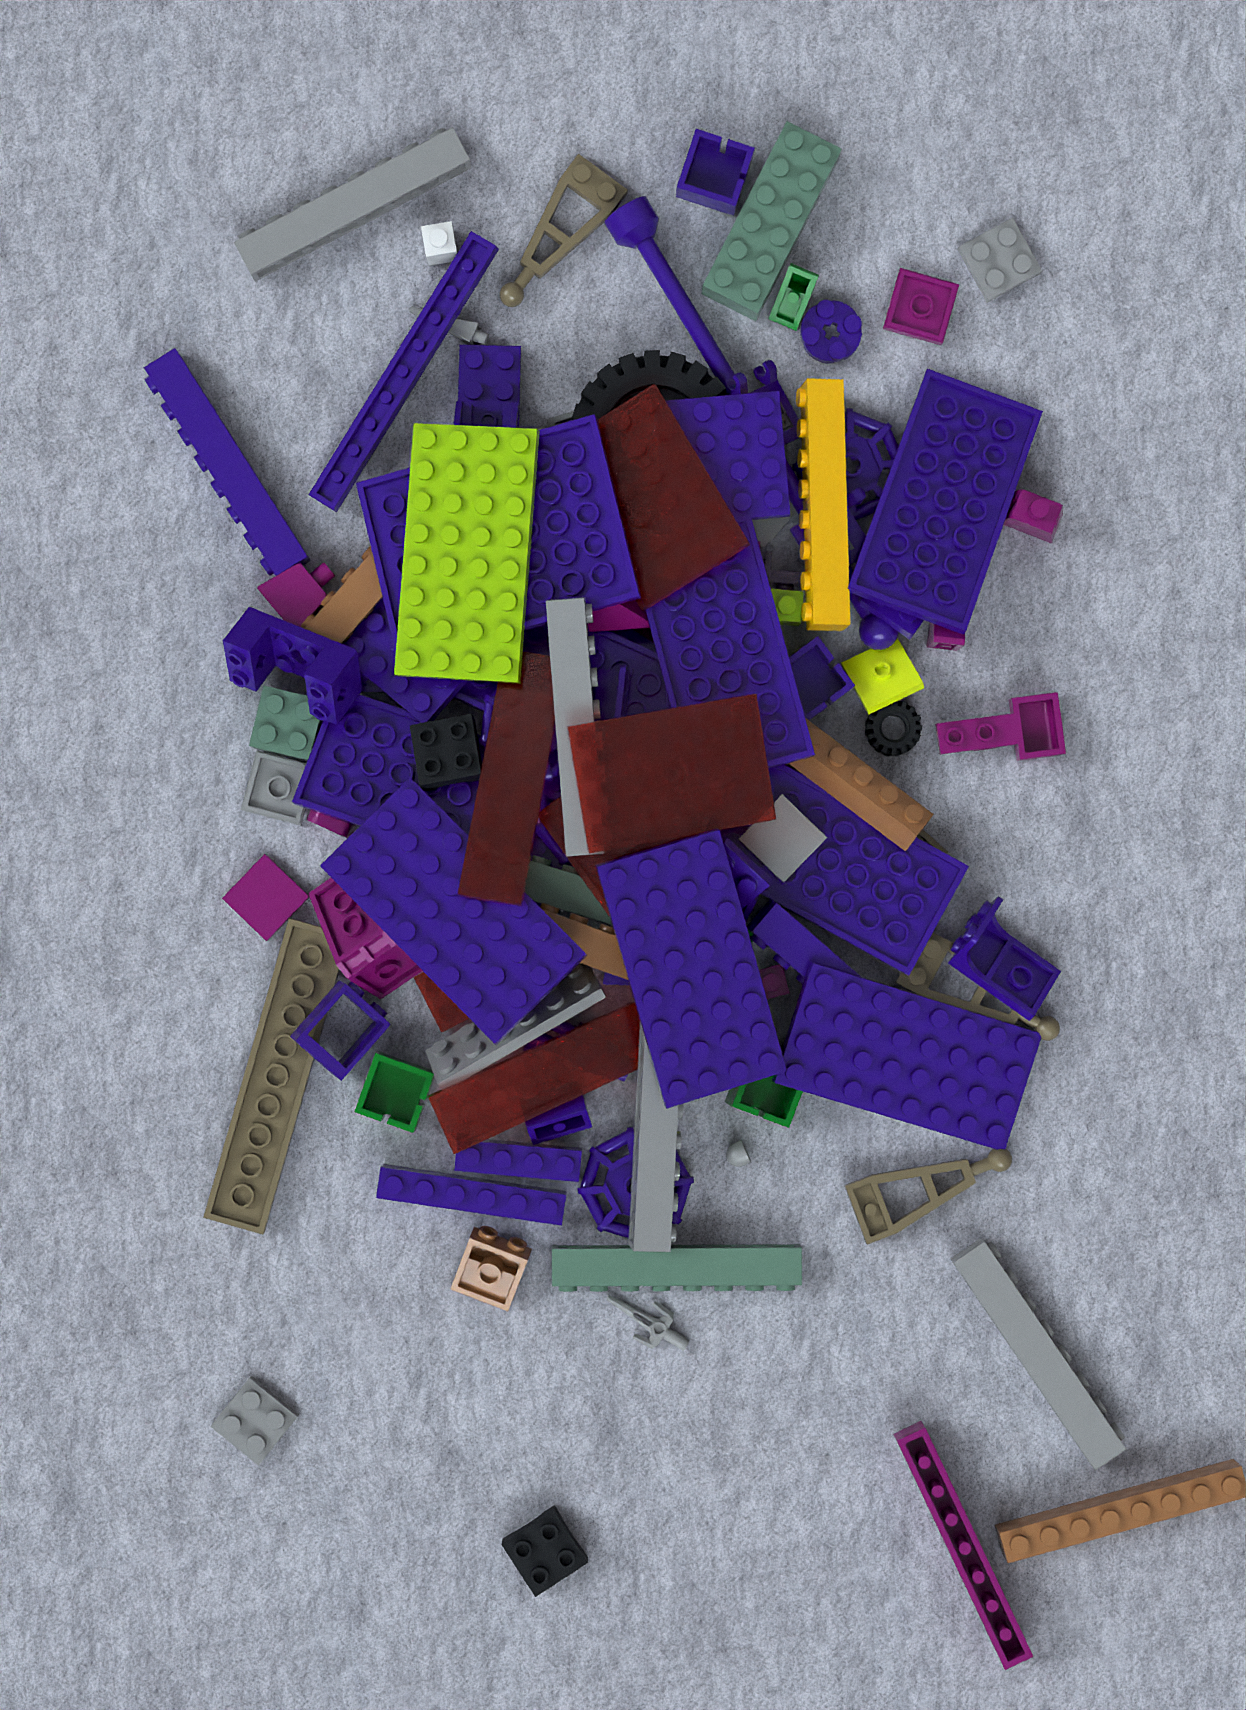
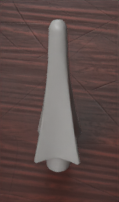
M414 306L409 308V311L417 316L423 310ZM456 319L448 332L467 345H474L475 342L486 345L489 339V334L480 331L481 328L478 327L477 322Z

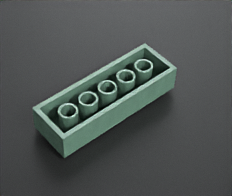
M786 121L702 285V295L755 322L757 321L840 158L842 148Z

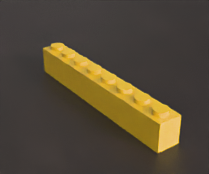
M807 378L796 392V406L801 407V419L797 421V437L801 438L802 449H799L797 456L798 467L802 468V480L799 481L798 495L799 498H803V510L799 514V527L804 529L805 541H801L800 558L805 560V572L801 573L800 583L801 589L805 590L806 602L802 604L801 617L802 621H806V630L843 631L850 625V591L847 589L849 585L844 379Z

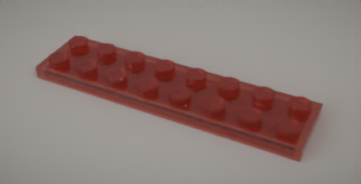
M523 652L520 684L498 682L458 889V895L461 897L522 907L556 725L549 655Z
M635 1001L484 1069L463 1081L428 1095V1099L453 1154L637 1070L640 1019Z

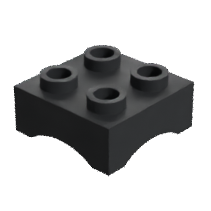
M471 713L410 725L418 781L423 791L455 783L485 780L476 722Z
M555 1505L502 1539L501 1545L535 1597L588 1563V1556L570 1532Z

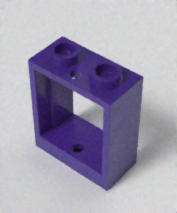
M339 980L290 1037L332 1075L342 1081L391 1024L384 1018L387 1015L385 1010L374 1001L369 1005L362 999L365 993L353 982L347 985ZM345 995L373 1022L343 1057L337 1061L312 1039L308 1033L338 999Z

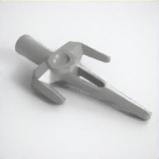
M611 1295L608 1296L607 1301L650 1332L649 1339L638 1334H634L633 1339L653 1349L659 1345L663 1338L682 1351L686 1349L690 1340L669 1328L673 1322V1312L654 1302L653 1307L664 1315L660 1319H656ZM634 1313H637L640 1316L648 1319L649 1321H651V1324H646L641 1319L636 1317Z

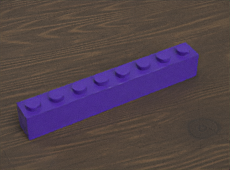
M176 348L143 367L149 375L144 379L154 395L159 392L165 401L161 404L162 409L170 421L176 418L182 427L177 430L186 446L192 444L198 454L194 456L195 461L203 472L209 470L215 479L210 482L219 498L225 496L231 506L227 508L228 513L236 524L242 522L248 531L243 534L252 550L258 548L264 558L260 560V563L269 576L272 574L277 576L298 563L305 565L311 561Z

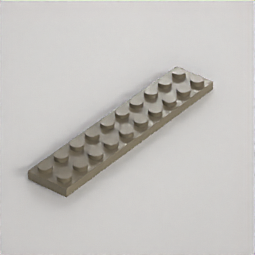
M291 918L288 919L203 1218L262 1235L265 1233L314 1062V1058L290 1036L336 985L340 971L320 926ZM327 1013L308 1033L318 1044Z

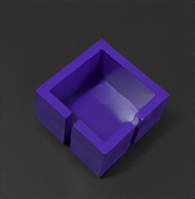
M695 129L677 184L676 197L734 216L753 160L755 147L728 139L726 151L722 153L720 152L721 136Z
M818 636L789 657L805 718L809 721L828 707L825 701L831 705L855 687V684L839 663L832 669L829 668L828 664L835 658Z

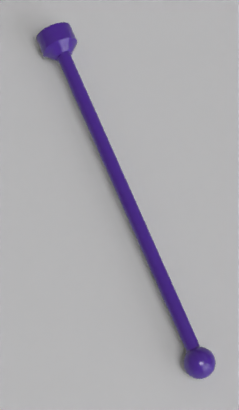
M646 196L638 197L614 211L605 220L604 224L617 245L633 249L638 248L712 373L724 385L727 379H733L735 373L653 239L659 222L658 215ZM786 459L789 500L799 515L800 511L803 510V498H799L798 495L799 479ZM849 566V582L854 571L851 566ZM850 593V601L862 619L859 624L861 641L867 647L874 650H884L893 645L899 632L882 619L861 607L859 603L863 597Z

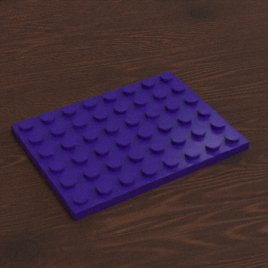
M595 414L539 430L524 630L547 624L546 600L585 597L586 604L592 603V610L597 611L642 598L598 419ZM410 467L356 483L395 651Z

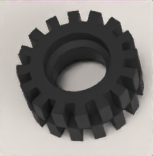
M896 701L869 714L865 721V736L869 740V745H872L875 751L881 752L885 756H899L911 750L919 741L922 731L921 717L916 713V709L913 706H909L908 702ZM897 716L904 722L905 732L900 739L891 740L884 736L881 726L885 718Z

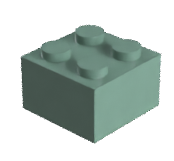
M263 685L249 746L308 761L323 721L310 714L306 695Z

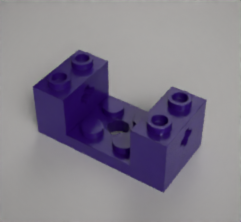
M252 607L247 608L222 640L229 680L239 687H246L257 692L275 667H279L284 672L305 678L310 714L319 720H326L337 725L362 691L358 651L356 649Z

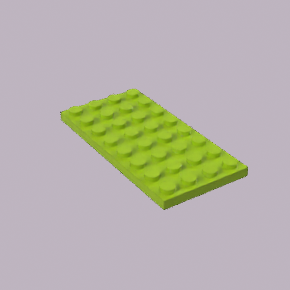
M414 423L394 675L520 684L540 433L538 429Z

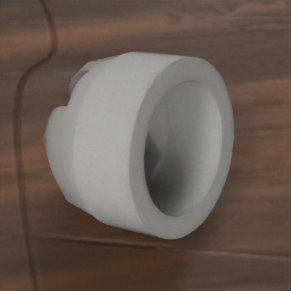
M742 1140L733 1143L727 1149L726 1158L731 1165L742 1167L751 1163Z

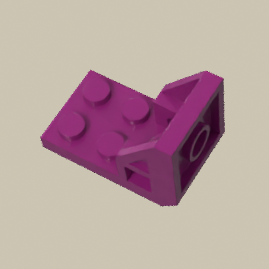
M329 878L308 893L334 961L348 980L377 998L383 999L422 972V969L332 878Z

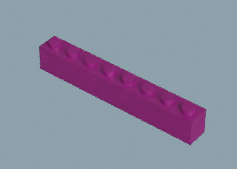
M919 1421L894 1433L893 1435L1004 1669L1007 1670L1034 1657L922 1421Z

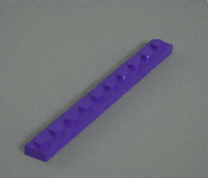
M472 231L469 233L308 494L309 496L337 513L499 251L496 245Z

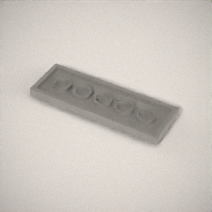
M579 963L497 1045L473 1022L464 1025L456 1033L444 1040L435 1042L432 1047L425 1050L436 1082L443 1092L447 1091L606 998L593 968Z

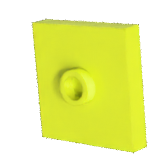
M898 638L887 649H869L841 662L843 670L855 684L854 690L868 715L924 689L922 679Z

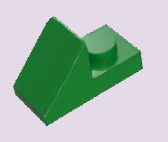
M790 263L768 319L797 331L819 275Z

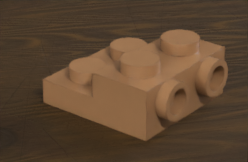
M481 1226L480 1229L474 1227L450 1289L509 1311L532 1249L526 1247L527 1243L521 1238L511 1237L508 1240L498 1236V1232L492 1227Z

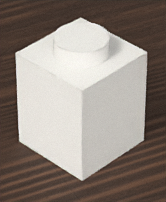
M452 221L421 226L428 265L452 262L458 253Z

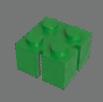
M379 1051L376 1052L354 1112L380 1122L385 1118L386 1114L391 1115L388 1118L387 1124L414 1133L425 1107V1104L421 1103L420 1099L426 1100L435 1079L433 1071Z
M773 1076L729 1089L724 1102L734 1108L789 1128L803 1091L776 1084L772 1081Z

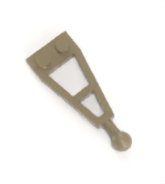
M578 154L560 177L523 254L520 265L524 269L514 282H509L502 286L500 290L502 303L508 307H516L521 304L524 299L523 289L535 275L541 279L601 226L628 194V189ZM567 187L600 210L571 237H568L550 223ZM544 234H546L561 246L544 262L538 264L533 260V257Z
M934 932L910 975L907 976L901 972L895 982L917 995L1015 1025L1017 1020L1035 1028V1031L1041 1035V1039L1045 1041L1055 1039L1060 1032L1058 1021L1051 1016L1040 1018L1035 1015L1028 1021L1013 1009L1007 1014L981 1006L980 1003L987 991L979 985L969 1002L929 990L928 988L947 952L952 955L954 954L950 950L954 943Z
M992 1149L987 1158L969 1164L968 1159H960L882 1172L844 1185L865 1243L868 1245L898 1233L976 1183L974 1176L991 1169L996 1172L1006 1171L1012 1164V1156L1007 1149ZM960 1169L963 1179L937 1194L931 1174ZM920 1177L928 1201L892 1223L878 1184Z

